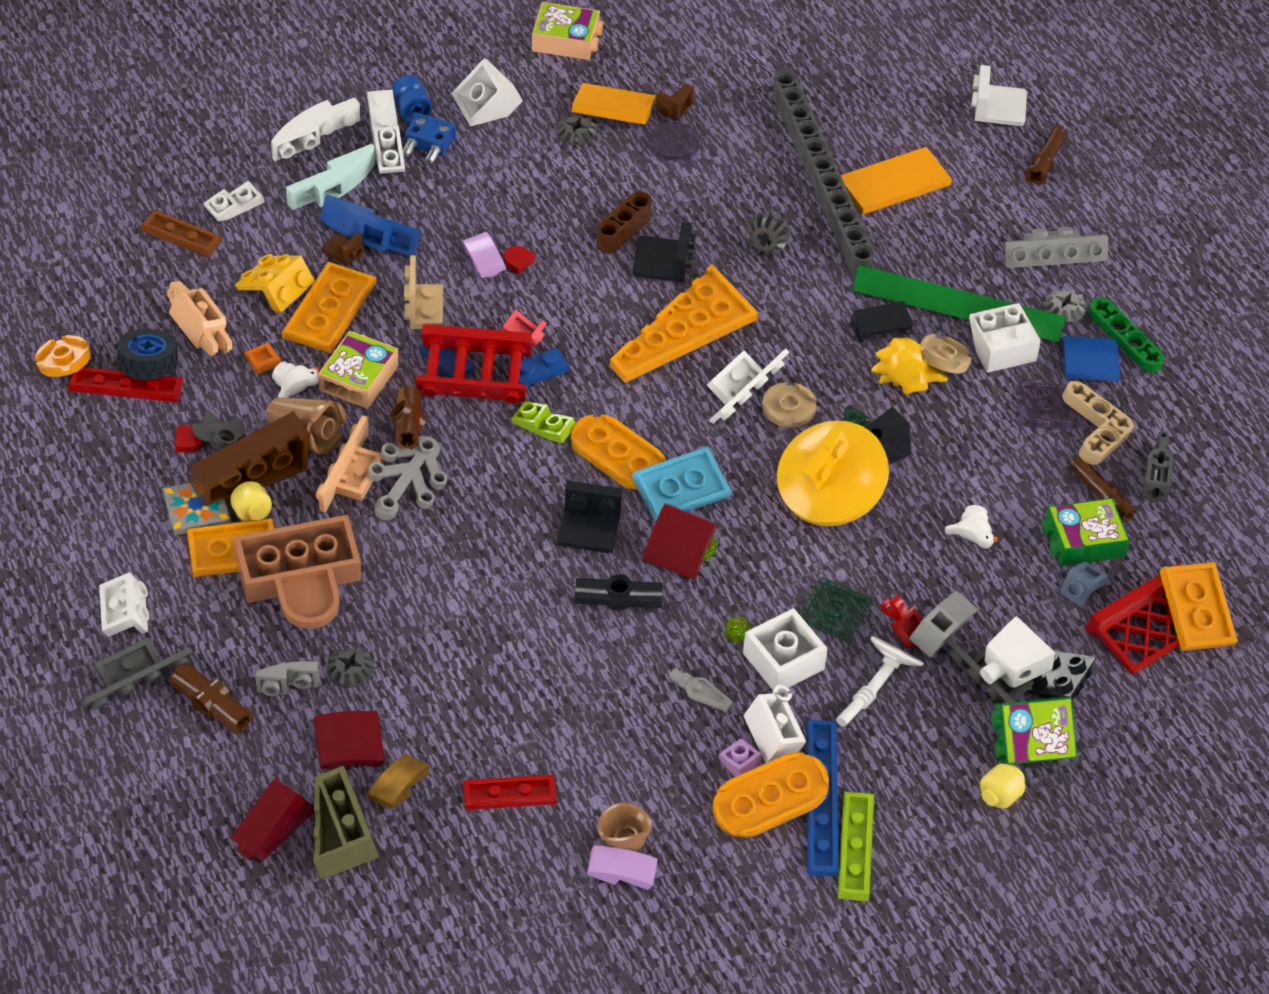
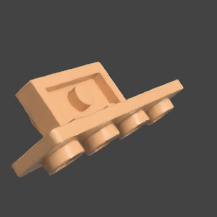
M362 415L358 424L352 426L347 444H342L338 460L335 464L332 463L330 465L325 483H321L317 489L316 499L319 500V511L325 513L335 494L363 501L373 482L367 476L369 465L373 462H380L382 464L384 462L380 457V453L361 448L369 434L367 416Z

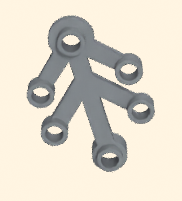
M421 436L419 437V445L413 450H402L393 443L383 445L380 457L386 462H393L396 458L414 457L409 463L384 466L380 462H373L369 465L367 476L372 481L400 476L389 494L380 497L376 502L374 512L379 519L390 520L396 516L399 508L398 500L411 481L417 495V505L422 509L432 506L435 496L430 490H427L420 467L425 463L430 475L429 484L432 488L441 489L447 482V475L440 471L436 461L440 452V446L435 439ZM385 451H391L393 454H388ZM372 470H378L380 473L376 474ZM434 478H439L442 482H437ZM422 497H426L430 501H424Z

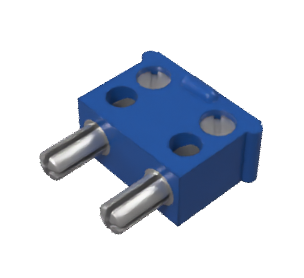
M414 113L413 120L405 132L406 145L402 150L403 156L409 157L413 149L417 148L429 152L425 161L428 164L429 162L433 164L437 155L444 156L452 141L456 140V125L421 113Z

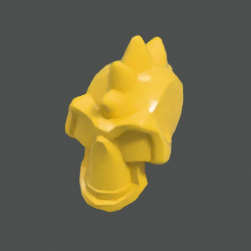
M893 338L887 347L876 352V356L881 361L871 369L873 373L882 374L879 380L880 384L892 382L895 387L900 385L905 395L916 391H926L928 383L948 381L945 371L932 366L925 359H922L921 345L910 338Z

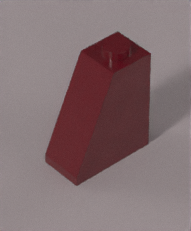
M274 778L230 839L239 845L236 851L251 861L255 856L263 862L315 812L314 806L277 778Z

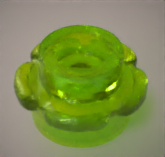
M737 617L725 624L726 631L724 634L727 639H732L734 643L743 642L745 632L753 629L751 624H748L746 618Z

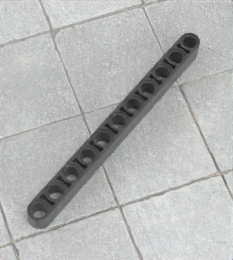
M780 70L774 75L773 98L851 274L856 276L858 265L873 268L874 248L796 75L788 70Z

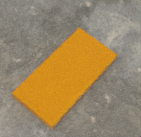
M927 147L841 175L852 202L862 215L950 186L952 183V178Z
M328 262L281 332L282 338L332 353L376 284V277Z

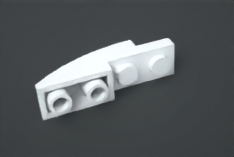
M393 90L367 92L370 126L379 174L404 172L405 164Z
M352 98L332 106L326 100L303 111L289 121L272 139L273 160L290 158L298 152L313 149L320 144V136L329 135L337 129L354 125L360 121V103L356 98Z

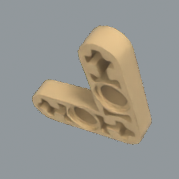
M1078 381L1068 383L1062 394L1064 402L1098 427L1085 439L1079 450V455L1088 464L1097 465L1127 439L1134 427V423L1127 415L1085 384ZM1092 407L1101 410V411L1103 412V414H1102V413H1098V412L1095 411ZM1101 436L1109 438L1112 442L1106 441Z

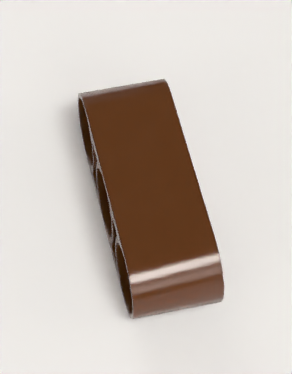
M642 191L632 193L599 222L596 247L599 251L609 254L616 252L650 221L652 198L648 193Z

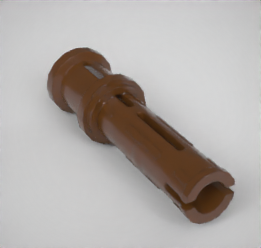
M1054 126L1042 150L1033 156L1032 165L1028 166L1025 171L1027 181L1038 185L1046 182L1047 173L1054 167V158L1068 135L1067 129L1061 134L1064 126Z

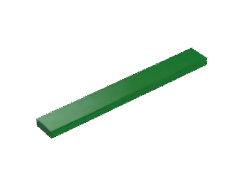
M858 265L852 289L855 292L895 302L904 301L907 305L970 320V314L1015 304ZM1021 305L1039 338L1055 342L1060 341L1066 316Z

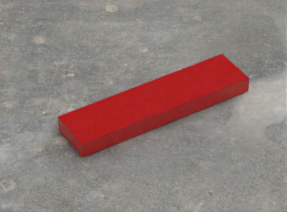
M83 367L79 371L72 373L68 387L70 392L178 403L184 382L183 377L166 376L156 380H140L131 378L128 375L126 376L122 371Z

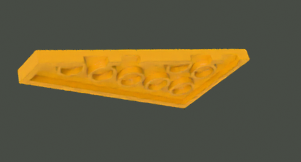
M711 264L706 269V273L701 278L697 277L685 293H680L656 316V320L650 326L646 325L635 340H630L610 359V367L624 383H627L758 319V312Z

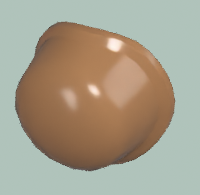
M622 802L610 806L601 814L598 822L599 836L608 847L635 852L644 846L647 835L652 830V821L649 815L643 809L631 803Z

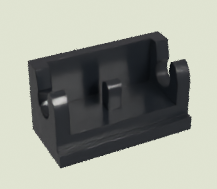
M904 301L854 310L850 321V326L858 343H862L863 338L897 330H902L903 334H909L908 330H911L913 327Z

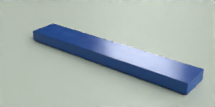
M807 720L806 755L819 759L825 766L829 776V788L826 798L817 808L807 812V875L838 877L837 721Z

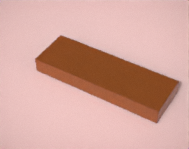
M154 210L140 226L142 232L208 258L223 241L222 236L157 210Z

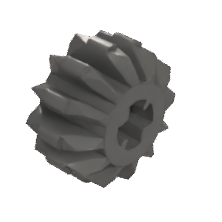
M769 210L764 212V214L760 212L755 214L752 220L748 222L745 238L750 240L749 247L756 246L757 254L764 251L767 257L772 252L775 254L781 252L789 242L791 229L786 227L787 219L780 220L779 213L772 216Z

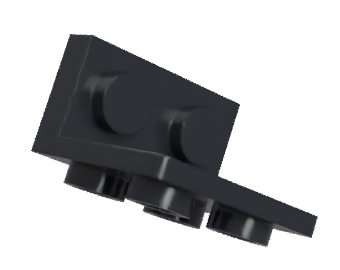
M567 480L565 507L557 537V545L613 553L622 513L623 489Z

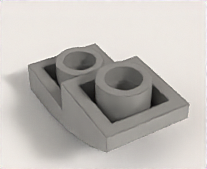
M289 662L256 671L257 693H263L267 696L287 695L288 685L299 689L318 688L320 678L319 662Z

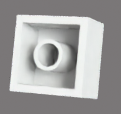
M793 608L745 632L743 654L771 689L774 690L777 685H784L789 688L824 670L827 647Z

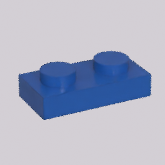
M558 348L522 359L519 384L529 386L569 371V364Z

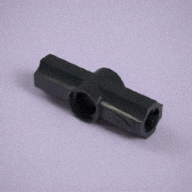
M614 574L607 580L576 578L574 604L607 605L616 611L625 610L629 606L662 608L663 583L631 581L629 577L623 574Z

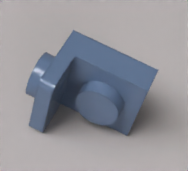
M1085 561L1069 570L1060 593L1082 607L1086 605L1093 591L1105 585L1109 576Z

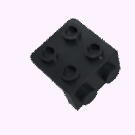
M681 222L679 240L640 236L635 252L633 275L684 282L686 268L691 269L693 253H690L689 249L694 250L696 234H691L692 223Z

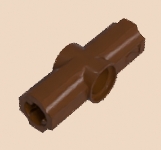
M403 386L398 391L397 405L390 413V419L396 423L395 444L402 450H413L419 445L420 430L427 421V416L421 412V391L416 386Z
M181 664L174 670L170 678V685L190 699L196 711L201 710L205 713V718L212 716L233 734L240 733L248 726L252 720V712L232 698L229 690L218 679L210 681L190 664Z

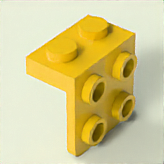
M268 254L260 258L258 265L252 270L243 273L241 280L235 286L238 290L263 291L273 311L282 313L311 287L315 280L302 256H289L288 254L272 256Z

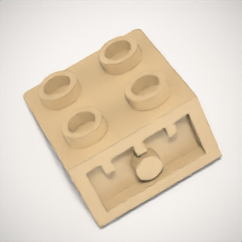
M410 255V265H405V281H410V284L404 285V301H410V303H405V320H410V329H423V324L443 326V284H416V255Z

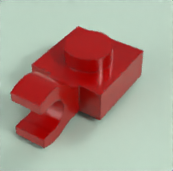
M895 595L891 601L886 598L880 604V608L884 614L895 620L890 626L906 648L915 646L909 638L923 620L914 606L906 608L900 596Z

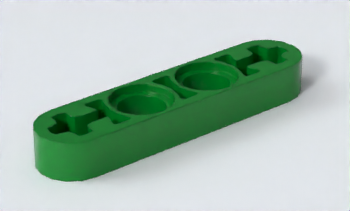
M1101 297L1093 299L1089 307L1091 319L1111 339H1116L1117 345L1142 370L1149 373L1160 371L1164 362L1162 351L1109 299ZM1119 324L1123 326L1124 329L1116 330L1112 328L1111 325ZM1136 341L1140 343L1141 346L1133 347L1129 345L1128 342Z

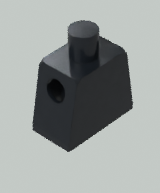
M894 407L888 409L865 427L882 444L889 465L911 454L910 424Z

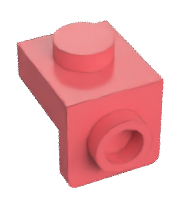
M515 310L500 330L532 333V345L536 346L545 335L542 329L547 323L542 320L536 326Z

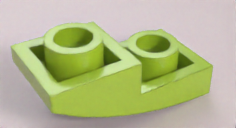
M525 401L511 418L514 424L558 443H563L575 424L574 417L552 414L548 405Z

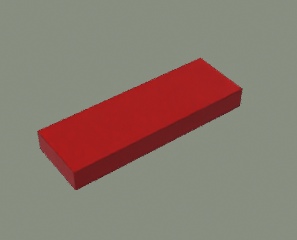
M554 775L463 780L465 810L557 804Z

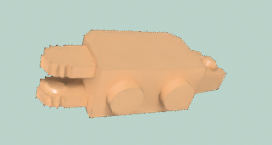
M181 281L171 282L170 288L167 291V296L172 304L169 314L196 349L203 348L210 356L216 355L218 348L224 353L230 352L233 343L225 332V316L203 288L189 290Z

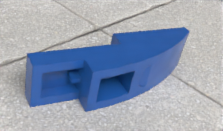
M328 194L325 195L320 220L349 238L359 233L363 235L364 245L385 252L389 249L407 256L415 255L421 230L377 216L373 209Z

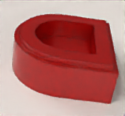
M512 246L504 252L505 266L517 274H520L535 261V254L522 246Z
M177 425L176 452H196L204 446L205 441H202L193 433L192 426Z

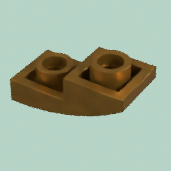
M404 754L378 778L369 790L367 798L379 803L382 807L395 808L410 798L413 785L429 775L430 764Z

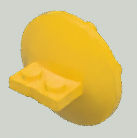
M847 421L823 422L801 432L786 447L777 470L778 489L787 507L800 519L820 526L846 524L868 513L881 498L888 482V459L877 437L863 426Z

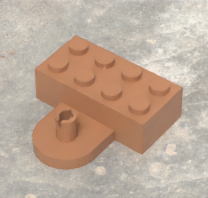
M348 515L234 537L235 558L246 602L251 603L278 597L284 617L297 627L314 629L331 622L339 610V591L337 585L361 581V561Z

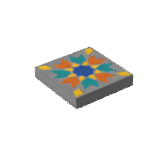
M190 483L162 488L174 536L186 534L187 529L230 524L225 499L205 506Z

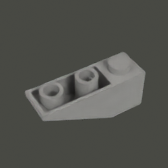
M956 590L921 621L909 639L931 658L946 643V640L952 637L978 609Z

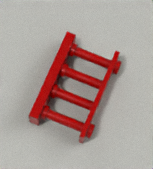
M423 324V348H429L426 376L416 375L415 379L416 387L421 391L422 395L426 397L448 395L503 400L509 404L526 401V384H519L522 357H531L532 333ZM442 349L457 351L453 378L437 377L440 350ZM467 352L484 353L480 380L464 379ZM495 354L511 355L508 383L491 381Z

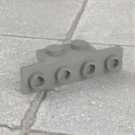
M1059 227L1057 231L1048 232L1047 229H1033L1032 233H1024V240L1007 241L1005 243V266L1007 268L1108 260L1107 235L1081 236L1071 227Z

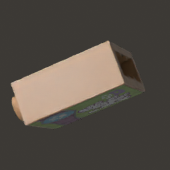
M542 2L532 32V51L590 60L592 52H597L599 37L597 36H601L603 31L600 11Z
M349 331L318 373L319 391L368 409L399 366L398 348Z

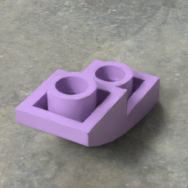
M487 232L462 240L464 248L472 259L474 268L481 279L484 277H494L500 271L506 270L505 264Z
M741 738L719 754V759L735 777L764 764L761 753Z
M594 845L591 851L587 875L614 885L619 880L649 890L653 886L658 858L627 849Z

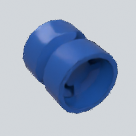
M414 75L402 76L392 84L391 90H393L394 102L404 121L411 123L414 113H421L427 116L431 114L432 103L418 77Z

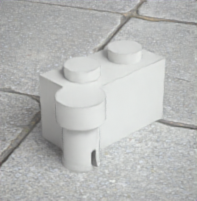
M777 685L772 694L758 695L744 714L746 723L765 763L788 753L799 752L806 742L788 704L792 693H789V688L784 685Z

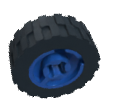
M149 328L137 329L126 333L119 338V342L117 341V366L126 376L128 375L131 378L140 380H156L157 378L166 377V375L173 373V370L177 368L178 343L175 337L169 335L166 331Z

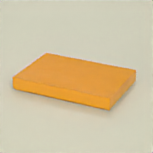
M582 83L573 101L572 112L645 125L654 107L656 95Z
M273 518L187 529L193 578L239 572L235 558L234 537L274 529Z
M1215 562L1163 567L1159 571L1181 651L1235 645L1238 642Z

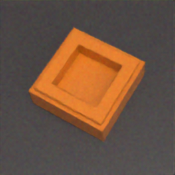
M269 343L244 352V358L257 375L281 363V359Z

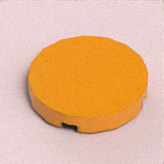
M66 335L62 336L63 340L56 342L53 339L46 342L36 353L35 358L38 369L42 374L49 377L67 376L79 371L91 358V351L86 340L79 336Z

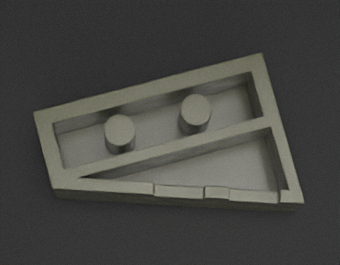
M344 766L316 776L314 789L315 853L313 855V862L320 879L339 874L379 858Z

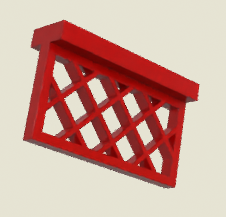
M1161 575L1156 576L1093 614L1085 628L1092 636L1097 635L1123 667L1132 675L1180 646L1177 635L1170 634V624L1174 625L1167 598H1164L1166 594ZM1152 604L1166 605V615L1152 613ZM1133 616L1145 618V628L1131 626L1130 618ZM1150 620L1164 622L1165 632L1150 630ZM1111 629L1124 631L1123 641L1113 640L1107 632ZM1129 633L1144 636L1143 646L1128 643ZM1149 637L1164 640V647L1160 650L1148 647ZM1127 650L1142 653V661L1134 665L1127 656Z

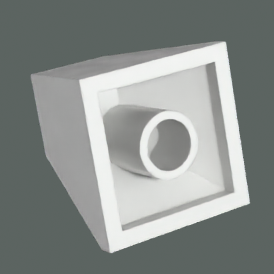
M485 58L451 93L470 126L508 117L523 101L514 85Z

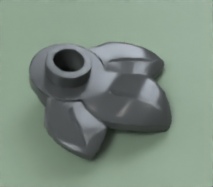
M210 411L205 414L202 424H192L193 433L202 441L210 443L217 451L240 440L245 434V427L240 418H233L225 424Z

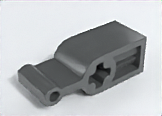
M1161 430L1158 433L1155 448L1149 453L1144 472L1141 499L1167 503L1174 462L1172 453L1166 449L1169 439L1168 431ZM1154 488H1157L1156 496L1154 495Z

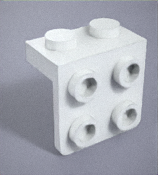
M981 65L979 75H974L973 90H977V92L973 91L971 106L975 107V121L1023 126L1026 117L1027 91L1021 88L989 85L991 66Z

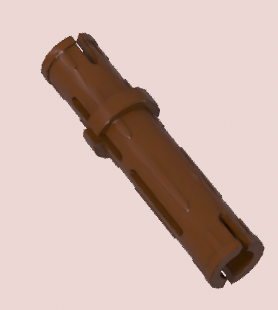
M1080 456L1071 462L1073 465H1069L1070 471L1076 474L1100 499L1113 498L1123 522H1128L1135 516L1134 514L1137 513V509L1122 496V492L1117 487L1113 488Z

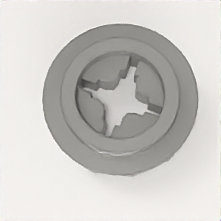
M1063 287L1061 291L1053 289L1051 294L1046 295L1044 302L1045 311L1066 316L1065 322L1078 321L1086 313L1087 302L1083 301V295H1076L1075 290L1069 292ZM1065 301H1069L1070 304H1067L1066 306H1064V308H1062V304H1064Z

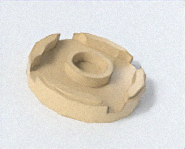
M936 334L925 336L920 343L922 347L920 352L923 359L940 370L949 373H963L970 366L972 357L968 356V349L950 337L943 336L942 339L936 338Z
M787 382L771 386L765 392L762 401L763 413L768 420L776 425L787 428L807 424L814 417L817 408L814 394L810 389L794 383V386L787 385Z

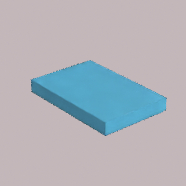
M708 446L635 471L632 474V479L655 523L665 503L685 511H691L730 497L732 494Z

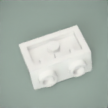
M129 572L99 585L102 631L108 637L133 626L141 634L148 632L147 620H149V612L146 608L148 592L142 581H138Z

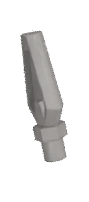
M676 668L671 672L669 678L685 689L690 699L727 712L733 705V701L705 677H693Z

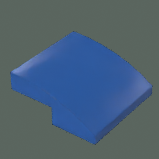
M1062 337L1065 378L1119 382L1120 365L1116 339Z

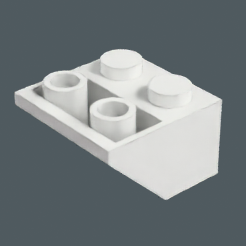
M1019 303L970 314L969 319L975 350L987 372L1037 361L1041 340Z

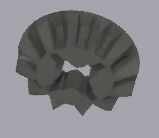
M572 113L570 118L563 116L562 121L557 122L556 133L559 139L567 144L585 145L596 137L597 125L593 123L592 118H585L583 114L575 116ZM580 125L581 128H578L574 133L573 129Z
M347 646L345 650L336 649L333 656H328L326 670L328 677L335 684L343 687H356L364 684L371 678L374 671V662L371 659L370 653L363 652L361 647L351 649ZM355 659V666H351L345 672V664H349Z

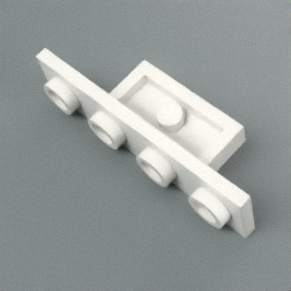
M787 349L783 350L763 370L745 351L740 353L707 384L725 404L709 421L714 424L720 417L725 421L736 411L733 407L736 402L741 406L753 395L749 391L753 386L758 390L769 379L766 376L769 371L774 375L785 364L782 359L789 351Z

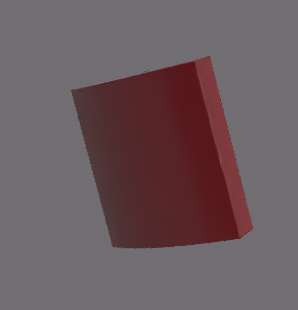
M665 503L653 527L642 559L694 580L699 574L705 552L710 549L718 523Z
M341 711L314 717L313 723L320 769L334 770L344 766L345 770H350L352 765L378 767L382 766L385 762L378 712Z

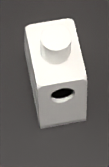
M1016 616L988 643L985 653L987 665L980 670V674L988 684H992L1001 678L1010 687L1015 688L1052 670L1055 652Z

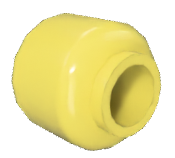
M244 482L238 485L231 494V506L243 522L265 519L271 511V499L265 489L257 482Z
M1002 763L996 765L980 781L982 798L990 806L1001 809L1010 807L1025 791L1023 773L1014 765Z

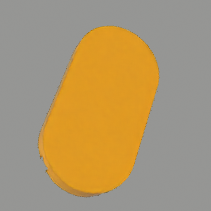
M594 414L587 415L576 421L572 427L570 440L573 449L626 488L638 490L632 479L633 472L666 461L664 454L659 449L611 416L601 414V417H594Z
M801 752L785 754L723 783L716 792L713 801L715 822L723 831L732 836L748 838L759 835L817 808L824 801L828 793V772L823 763L814 756L804 755Z

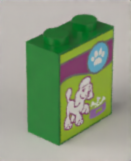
M1113 498L1049 506L1045 519H1042L1043 533L1045 536L1049 535L1051 540V555L1057 557L1060 567L1081 564L1085 561L1089 563L1126 557L1129 538Z
M1072 697L994 704L995 711L991 712V722L993 728L997 729L998 741H994L995 757L1000 760V764L1011 765L1078 758Z

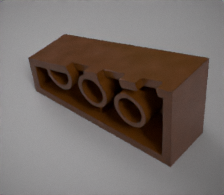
M293 411L190 465V484L203 504L208 506L223 499H230L233 490L244 482L253 481L265 487L305 472L308 469L309 433Z

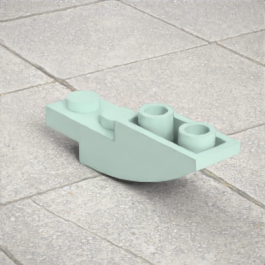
M370 144L327 162L326 171L287 186V205L292 210H295L315 201L322 207L326 194L337 198L345 195L357 186L375 165L374 146Z

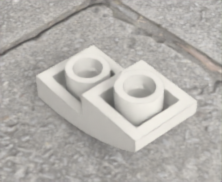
M247 181L231 193L223 189L203 204L217 221H224L261 205L265 201L257 189Z

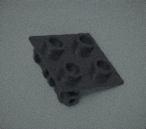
M1054 651L1055 656L1052 670L1032 679L1034 685L1026 692L1054 696L1055 698L1072 697L1073 704L1074 695H1079L1085 685V681L1091 677L1092 666L1097 659L1092 656Z

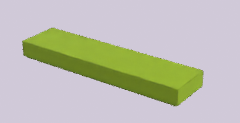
M844 791L838 899L869 902L874 794Z

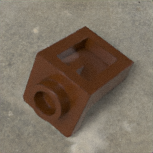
M685 83L678 91L673 93L672 97L659 92L657 94L656 111L664 117H670L678 121L694 104V86Z
M337 232L322 246V253L348 266L353 260H358L363 254V235L356 233L352 238H349Z

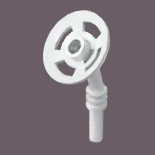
M871 636L872 643L885 655L882 660L884 664L869 684L863 686L853 696V701L837 717V723L845 727L861 709H866L876 699L878 690L894 669L899 668L900 664L923 666L924 662L875 636Z

